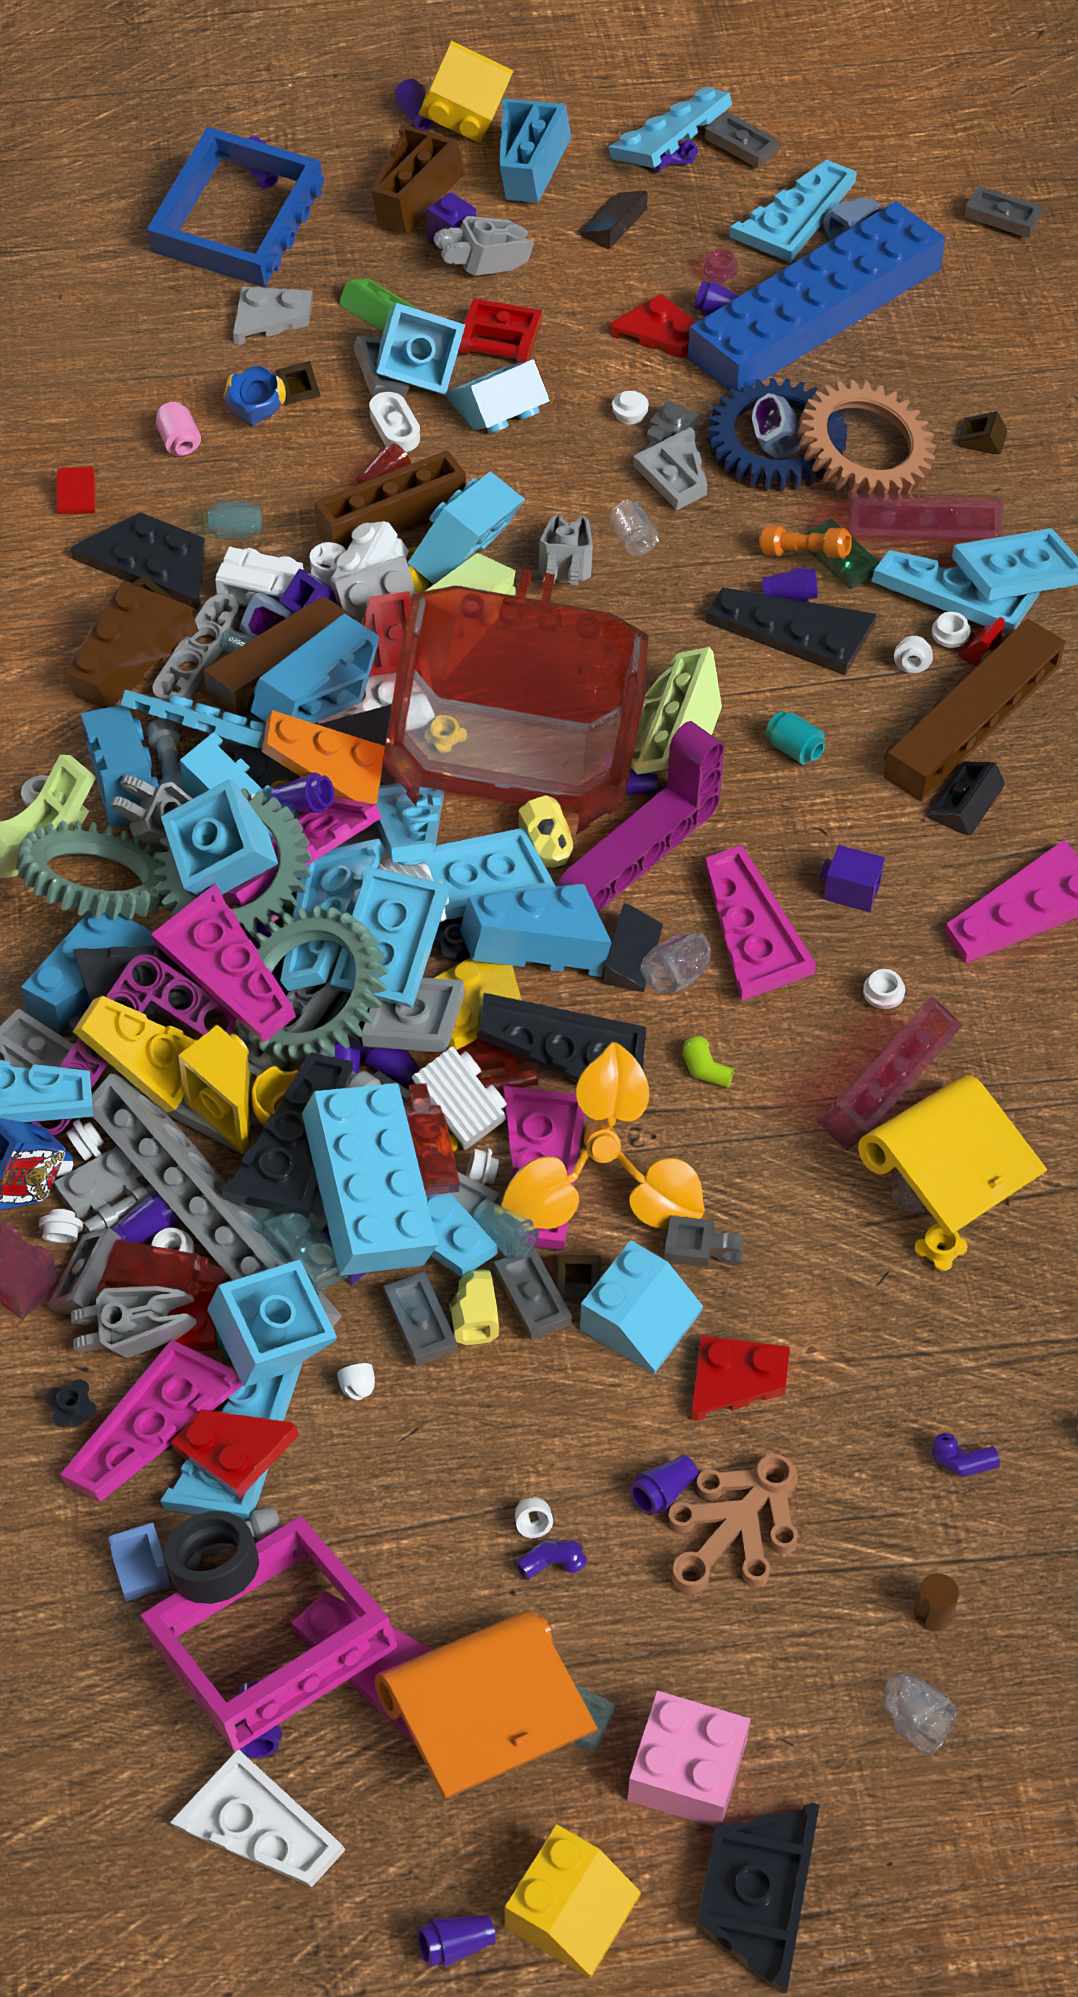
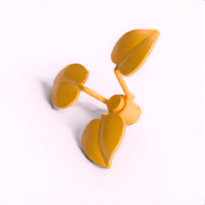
M616 1042L610 1043L602 1054L585 1068L577 1082L576 1099L578 1105L588 1117L601 1121L592 1122L585 1128L582 1135L585 1148L579 1150L580 1156L572 1172L567 1175L565 1165L557 1157L544 1156L528 1162L516 1173L507 1186L501 1203L503 1215L535 1228L552 1229L565 1224L573 1217L579 1204L578 1192L571 1183L578 1179L587 1158L591 1157L599 1163H607L614 1159L618 1160L640 1182L630 1193L629 1204L638 1219L647 1225L669 1229L671 1216L700 1219L705 1212L701 1182L697 1173L688 1163L677 1158H662L653 1162L649 1166L646 1176H644L620 1151L621 1142L613 1128L616 1118L626 1122L635 1121L640 1118L649 1102V1086L639 1063L624 1047Z

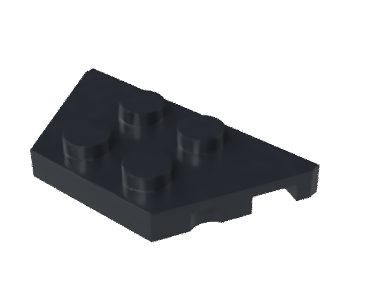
M139 512L71 548L72 559L130 583L145 575L176 601L189 605V607L196 610L200 607V590L203 582V562L205 561L206 551L204 537Z
M816 1803L806 1804L803 1810L776 1816V1813L773 1812L757 1816L748 1823L736 1821L716 1826L696 1928L775 1990L787 1994L820 1807V1804Z

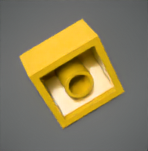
M451 41L427 90L419 115L480 143L494 117L513 70Z
M216 1025L178 1055L185 1103L242 1154H245L250 1148L252 1113L251 1073L247 1056L249 1051L245 1043L237 1035H229Z
M556 1824L505 1906V1928L591 1979L641 1896V1892L599 1848Z

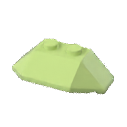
M710 647L677 653L670 662L672 666L658 677L642 698L620 755L637 774L668 771L671 740L676 731L687 721H693L712 735L722 704L714 653Z

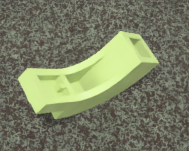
M59 755L41 792L27 809L9 820L0 821V878L18 875L19 870H16L17 856L21 841L26 837L27 833L34 832L38 826L44 829L48 823H52L55 831H57L61 821H65L67 829L73 831L75 822L79 820L82 824L88 815L89 810L82 804L96 777L71 755Z

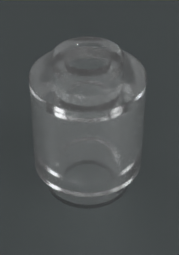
M623 501L612 510L611 527L627 553L641 555L651 551L658 542L659 532L643 506L636 504L634 501Z

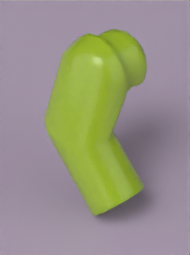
M693 1036L686 1040L683 1045L682 1055L690 1074L696 1079L729 1088L734 1075V1068L713 1061L708 1048L709 1043L704 1037Z

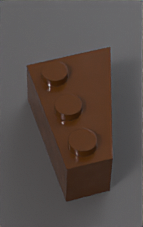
M401 125L397 144H392L390 149L391 157L387 164H383L371 193L378 225L407 233L427 213V208L440 200L464 175L458 140Z
M122 581L64 672L75 696L102 708L112 707L123 698L125 690L131 691L145 679L144 673L159 660L164 662L172 655V648L186 636L191 638L199 631L189 605Z

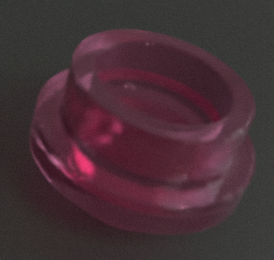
M715 249L704 260L703 271L712 280L719 282L727 281L736 276L738 262L731 251Z

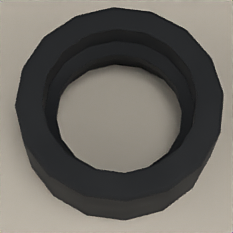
M208 1511L190 1517L180 1523L170 1534L164 1548L165 1564L174 1587L182 1597L195 1603L214 1604L233 1598L247 1588L255 1578L259 1567L258 1551L250 1528L241 1517L229 1512ZM226 1543L238 1547L233 1557L218 1568L208 1571H192L186 1568L190 1558L206 1546Z

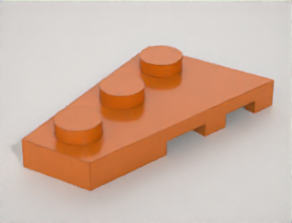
M274 710L271 711L266 720L261 752L300 777L314 772L321 776H327L333 784L334 797L372 803L377 806L385 746Z

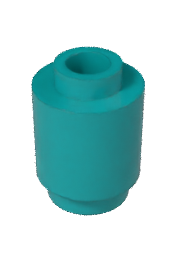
M778 712L773 716L766 728L765 735L770 740L771 745L803 765L810 761H816L825 749L824 731L793 712Z

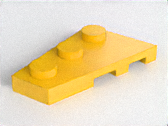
M104 996L93 999L73 1030V1033L166 1113L176 1110L184 1097L178 1055L194 1044L196 1040L183 1035V1031L180 1029L157 1024L148 1020L145 1014Z

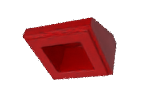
M58 468V514L95 513L97 484L94 468Z
M998 617L978 630L961 649L958 656L978 666L981 658L988 650L994 651L1001 644L1005 619Z

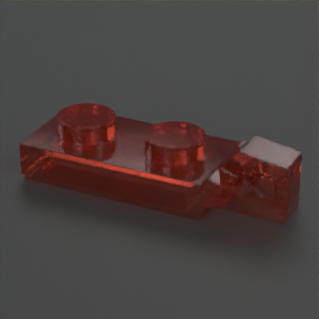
M426 1083L409 1085V1108L404 1109L425 1194L436 1195L459 1192L460 1181L445 1114L442 1113L440 1105L431 1106Z
M119 1239L116 1240L102 1278L109 1287L159 1286L177 1289L192 1297H198L199 1291L215 1294L218 1285L229 1282L224 1268L210 1265L208 1258L199 1254Z

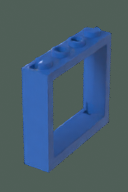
M207 126L147 228L152 252L266 287L274 271H279L284 253L287 249L292 248L296 232L301 223H305L308 220L311 205L315 198L322 195L321 188L325 177L322 176L320 160ZM221 159L297 181L256 254L180 231Z

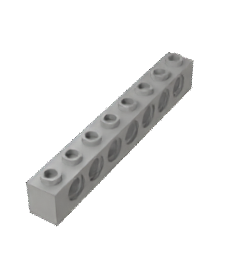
M110 1073L92 1094L93 1117L230 1278L237 1280L293 1262L292 1257L245 1204L223 1199L222 1190L227 1183L165 1111L127 1078ZM310 1279L333 1327L342 1315Z

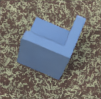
M153 1523L124 1531L108 1538L113 1563L125 1602L171 1588L165 1558Z

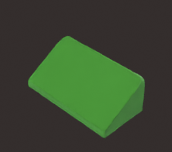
M369 278L346 281L340 299V305L382 332L384 331L389 309L395 303L418 309Z

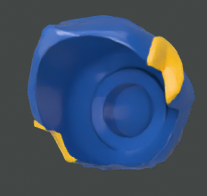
M254 365L241 374L237 375L235 373L230 375L223 396L229 409L235 415L254 426L258 422L271 417L284 404L286 390L283 379L265 367Z

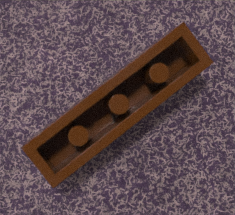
M446 450L316 501L317 535L323 543H337L347 551L353 540V531L363 523L385 521L390 523L397 533L430 519L432 513L442 502L447 504L457 490H464L466 487V473L451 453Z
M323 595L205 668L204 676L208 699L225 712L246 717L252 713L251 709L255 697L254 688L260 677L343 614L348 615L352 619H354V616Z

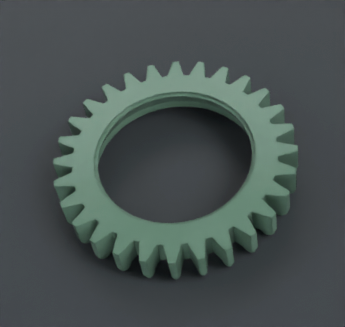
M242 788V794L266 828L274 836L279 851L277 873L269 888L253 902L232 909L242 930L247 929L249 934L256 938V933H258L257 924L262 923L271 931L268 923L271 921L272 915L283 920L285 912L282 906L284 904L295 908L298 907V902L291 893L306 892V887L297 878H309L311 876V871L302 863L310 862L312 855L306 848L309 845V840L302 833V825L297 818L293 819L294 815L287 806L281 809L282 805L275 797H272L267 802L266 796L261 791H258L251 798L248 790ZM161 838L160 843L168 852L155 855V859L160 865L164 866L154 870V875L159 881H162V883L156 886V889L162 897H165L162 903L168 911H173L171 915L174 916L196 898L183 887L168 838Z
M77 820L73 826V831L67 829V823L61 821L57 831H55L52 823H48L44 829L40 826L36 827L34 832L27 833L26 837L21 841L16 862V870H19L18 878L25 879V887L34 888L33 894L35 896L47 895L46 902L49 904L60 901L62 902L61 909L63 910L76 907L78 915L91 911L94 917L100 919L102 913H106L112 920H117L118 913L128 919H133L134 913L146 917L148 911L156 913L159 906L165 907L162 903L165 897H162L156 889V886L162 883V881H159L154 875V870L164 867L155 859L157 853L163 852L157 851L155 853L153 843H149L145 849H141L143 842L136 838L134 842H127V830H124L116 838L113 837L111 825L101 834L98 833L95 822H92L88 831H84L81 822ZM65 854L100 856L118 862L138 875L142 885L123 891L92 889L62 878L47 865V862L56 856Z
M315 906L313 908V916L305 908H299L298 921L289 913H284L283 928L278 927L274 922L270 921L268 923L272 936L268 938L261 933H256V938L261 945L257 949L259 957L271 973L277 963L289 951L301 944L316 940H326L341 945L349 951L355 960L356 980L353 992L342 1011L324 1026L304 1033H290L280 1029L265 1043H262L239 1022L240 1029L248 1035V1039L270 1057L275 1055L282 1062H286L290 1057L297 1064H302L305 1055L308 1057L311 1052L320 1054L321 1049L328 1056L334 1057L335 1043L339 1042L344 1048L348 1049L350 1047L347 1036L349 1033L360 1038L363 1036V1032L358 1025L359 1022L373 1023L375 1020L367 1012L368 1008H381L382 1002L373 996L375 993L386 991L387 988L378 979L387 974V969L380 963L385 958V955L376 947L379 942L369 933L370 930L351 914H342L333 907L329 908L326 912L321 906Z

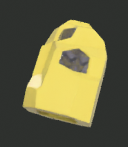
M547 795L528 801L518 810L519 829H526L545 867L555 868L566 865L573 850V840L559 803L556 799Z
M472 1270L459 1280L458 1292L449 1304L453 1335L458 1343L464 1345L490 1343L499 1336L497 1305L490 1270Z

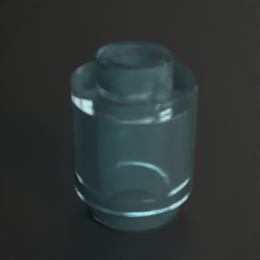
M216 500L215 508H208V530L215 531L216 538L252 539L253 535H262V505H255L252 501Z

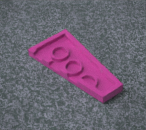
M503 1085L504 1100L507 1104L505 1112L513 1177L528 1162L544 1156L559 1158L565 1165L567 1175H569L579 1158L586 1114L577 1103L576 1094ZM569 1220L565 1224L552 1229L535 1228L518 1221L521 1245L558 1250L565 1249Z

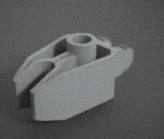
M467 216L463 220L461 228L438 230V233H435L436 235L434 236L437 248L443 249L441 250V255L444 262H447V264H462L466 272L475 276L514 270L529 260L534 246L533 241L526 239L528 234L526 229L510 220Z
M557 514L551 517L539 544L538 573L546 578V583L555 584L556 580L561 583H570V585L578 586L579 581H584L591 577L593 542L589 519L579 515L578 520L570 522L569 525V522L564 521V514Z
M124 775L120 783L126 791L142 799L141 803L138 806L128 799L114 796L110 808L132 821L129 827L134 838L146 843H153L154 846L165 849L160 843L161 838H167L161 816L192 800V798L173 782L153 787L136 776Z
M159 1286L105 1288L96 1298V1305L71 1311L72 1324L89 1325L98 1322L99 1332L74 1338V1350L88 1352L109 1348L121 1356L129 1358L166 1344L171 1340H176L197 1324L196 1319L188 1314L167 1315L172 1309L193 1303L194 1297L177 1289Z

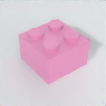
M657 1691L629 1778L627 1801L714 1828L722 1825L747 1743L751 1719Z

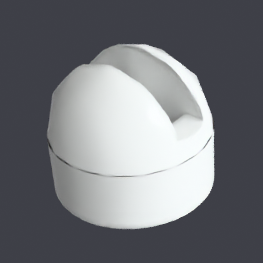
M355 1364L342 1368L337 1372L340 1388L348 1398L360 1400L372 1393L375 1385V1376L371 1364Z
M537 1496L523 1499L515 1510L517 1529L525 1537L538 1538L547 1534L552 1528L553 1517L551 1509L544 1499ZM537 1511L539 1520L530 1522L529 1512Z

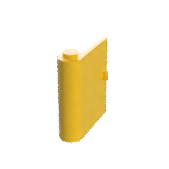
M971 1075L958 1077L864 1135L860 1139L858 1146L860 1158L870 1171L876 1174H885L894 1168L898 1169L948 1237L1048 1170L984 1085Z

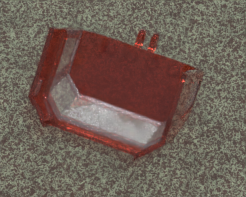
M521 569L517 596L457 585L413 593L399 655L382 765L392 777L395 776L406 789V795L416 807L420 786L524 805L530 800L547 795L556 799L562 811L578 814L577 835L590 827V823L606 813L610 815L623 807L645 699L649 635L610 612L550 602L555 574L546 573L545 577H543L541 600L526 598L527 589L530 587L531 574L528 569Z

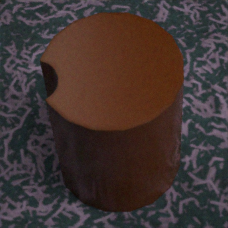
M938 1573L925 1577L921 1582L914 1615L915 1619H920L924 1622V1629L941 1631L952 1622L959 1597L958 1586L952 1578Z

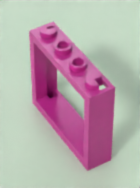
M302 1516L278 1528L272 1534L256 1543L259 1557V1567L256 1576L244 1591L233 1598L214 1604L195 1603L182 1597L177 1592L140 1615L152 1646L234 1752L398 1648L389 1617ZM308 1556L360 1618L226 1703L177 1640V1637ZM374 1635L377 1637L370 1642L368 1641V1639H370ZM241 1720L244 1721V1723H242L238 1727H235V1724H237Z

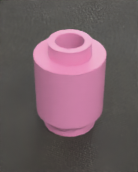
M168 402L162 405L156 414V427L167 451L175 456H184L195 451L200 445L201 435L189 409L179 402Z

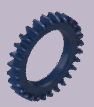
M770 378L768 386H765L760 379H755V388L742 383L741 392L733 388L730 389L729 398L721 396L719 398V406L714 405L712 416H709L707 439L710 444L711 454L716 456L717 465L722 466L725 463V471L728 475L737 469L736 478L738 482H741L745 476L750 475L751 487H754L757 481L763 479L766 491L770 489L773 481H777L780 491L783 492L786 481H791L794 489L798 490L801 478L806 480L808 486H812L814 483L815 474L818 479L823 480L827 470L822 468L814 472L813 465L816 459L813 458L810 461H806L804 455L788 460L763 458L745 449L736 438L734 432V422L742 414L753 409L756 402L766 394L770 393L783 397L790 407L803 411L808 400L812 399L818 388L813 387L806 392L804 391L805 382H800L797 386L791 387L790 379L786 378L780 386L775 378ZM837 410L829 415L827 432L834 447L843 455L847 442V424H844V413H838Z

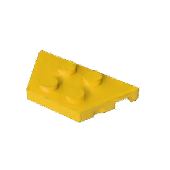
M469 958L435 977V979L463 980L465 987V996L447 1049L454 1047L457 1051L478 1039L476 1032L479 1005L484 993L522 1000L512 965L473 961L472 958Z

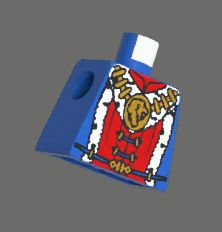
M0 1118V1210L44 1201L51 1190L55 1178L65 1176L72 1171L73 1159L71 1154L65 1151V1148L42 1126Z

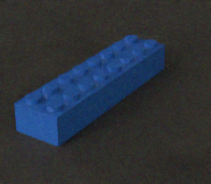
M895 201L690 326L688 359L728 391L733 388L741 392L742 383L754 387L755 379L765 380L940 270L945 236Z

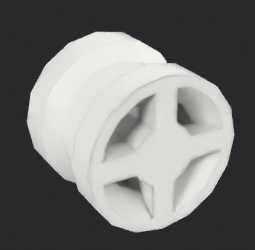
M332 542L321 543L315 546L310 553L311 575L332 586L330 580L338 567V558L346 552L345 548Z

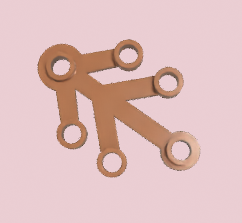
M770 1454L760 1459L753 1470L718 1472L713 1469H707L698 1475L696 1492L701 1499L715 1501L722 1496L723 1490L751 1489L743 1500L693 1505L680 1501L670 1507L668 1524L676 1533H688L694 1528L695 1524L723 1522L698 1552H685L675 1559L672 1580L677 1589L687 1594H696L704 1590L709 1582L710 1568L740 1533L745 1555L742 1567L743 1581L748 1586L754 1588L762 1587L768 1582L771 1567L769 1561L764 1558L757 1514L768 1500L774 1523L769 1540L771 1548L778 1554H789L795 1550L798 1541V1531L791 1522L787 1497L796 1488L798 1473L788 1458L779 1454ZM770 1475H777L782 1479V1482L772 1483L766 1478ZM714 1481L718 1487L708 1490L702 1483ZM678 1513H685L690 1519L686 1522H679L674 1516ZM784 1533L789 1535L792 1540L788 1543H781L776 1539V1536ZM757 1566L763 1569L764 1574L753 1576L748 1572V1569ZM692 1572L699 1579L690 1582L684 1580L682 1576L685 1573Z

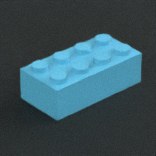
M399 1084L314 1091L302 1113L339 1276L424 1266L438 1246Z

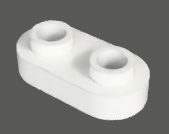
M382 392L375 395L370 401V418L386 447L401 453L415 449L420 443V426L405 399L394 392Z

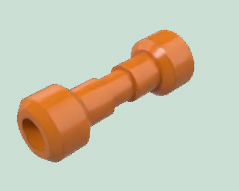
M767 525L761 531L759 537L760 549L766 556H781L785 551L804 549L811 552H824L828 558L844 559L849 554L852 544L851 535L846 528H829L825 533L801 534L800 532H786L783 526Z

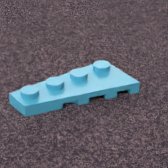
M892 550L886 553L874 569L872 582L882 585L889 590L897 591L920 600L924 604L932 605L948 612L960 613L966 619L986 626L998 617H1002L1005 619L1003 634H1006L1011 628L1016 629L1040 594V592L988 601L958 565L957 567L945 569L938 567L937 560Z

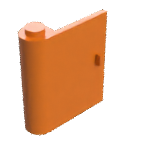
M526 1610L375 1675V1688L383 1709L391 1719L403 1718L444 1800L595 1733L598 1729L552 1643V1633L547 1621L543 1616H537L531 1610Z

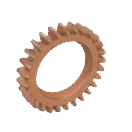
M850 380L847 388L841 381H837L834 389L827 384L824 386L822 393L816 391L812 399L808 400L799 419L800 427L797 436L801 439L799 443L800 449H807L804 455L805 460L816 459L813 471L817 472L822 468L827 470L823 477L824 482H827L832 477L838 478L836 490H839L847 483L850 487V496H853L858 488H861L864 500L869 499L872 492L875 491L877 494L876 498L880 502L884 500L887 492L891 500L898 498L899 494L907 496L911 490H916L927 477L935 460V456L932 454L936 449V445L931 443L934 434L925 431L929 424L928 421L917 420L921 413L918 409L907 410L910 403L909 400L898 403L896 401L897 392L893 391L888 396L884 395V386L879 385L876 391H872L867 381L864 382L861 389L854 380ZM844 408H861L885 417L905 437L909 447L907 459L894 468L884 470L869 469L851 462L834 447L827 432L829 415L834 411Z

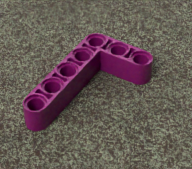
M693 721L684 723L676 731L670 743L667 786L569 867L560 878L557 887L584 884L598 913L695 831L714 813L719 804L724 744Z
M151 955L134 957L106 996V998L113 1001H123L130 1008L141 1013L148 1005L198 1039L209 1032L204 1025V1017L208 1013H217L223 1017L225 1022L224 1031L229 1035L233 1032L236 1025V1018L207 991ZM137 966L150 968L154 974L153 984L150 986L138 985L132 977L133 969ZM180 989L188 994L190 1004L187 1009L177 1010L170 1005L168 994L171 990ZM78 1038L59 1067L90 1071L92 1089L108 1065V1062L102 1057L89 1055L85 1049V1042ZM72 1118L60 1119L57 1127L47 1130L55 1137L64 1130ZM38 1121L28 1122V1124L41 1126Z

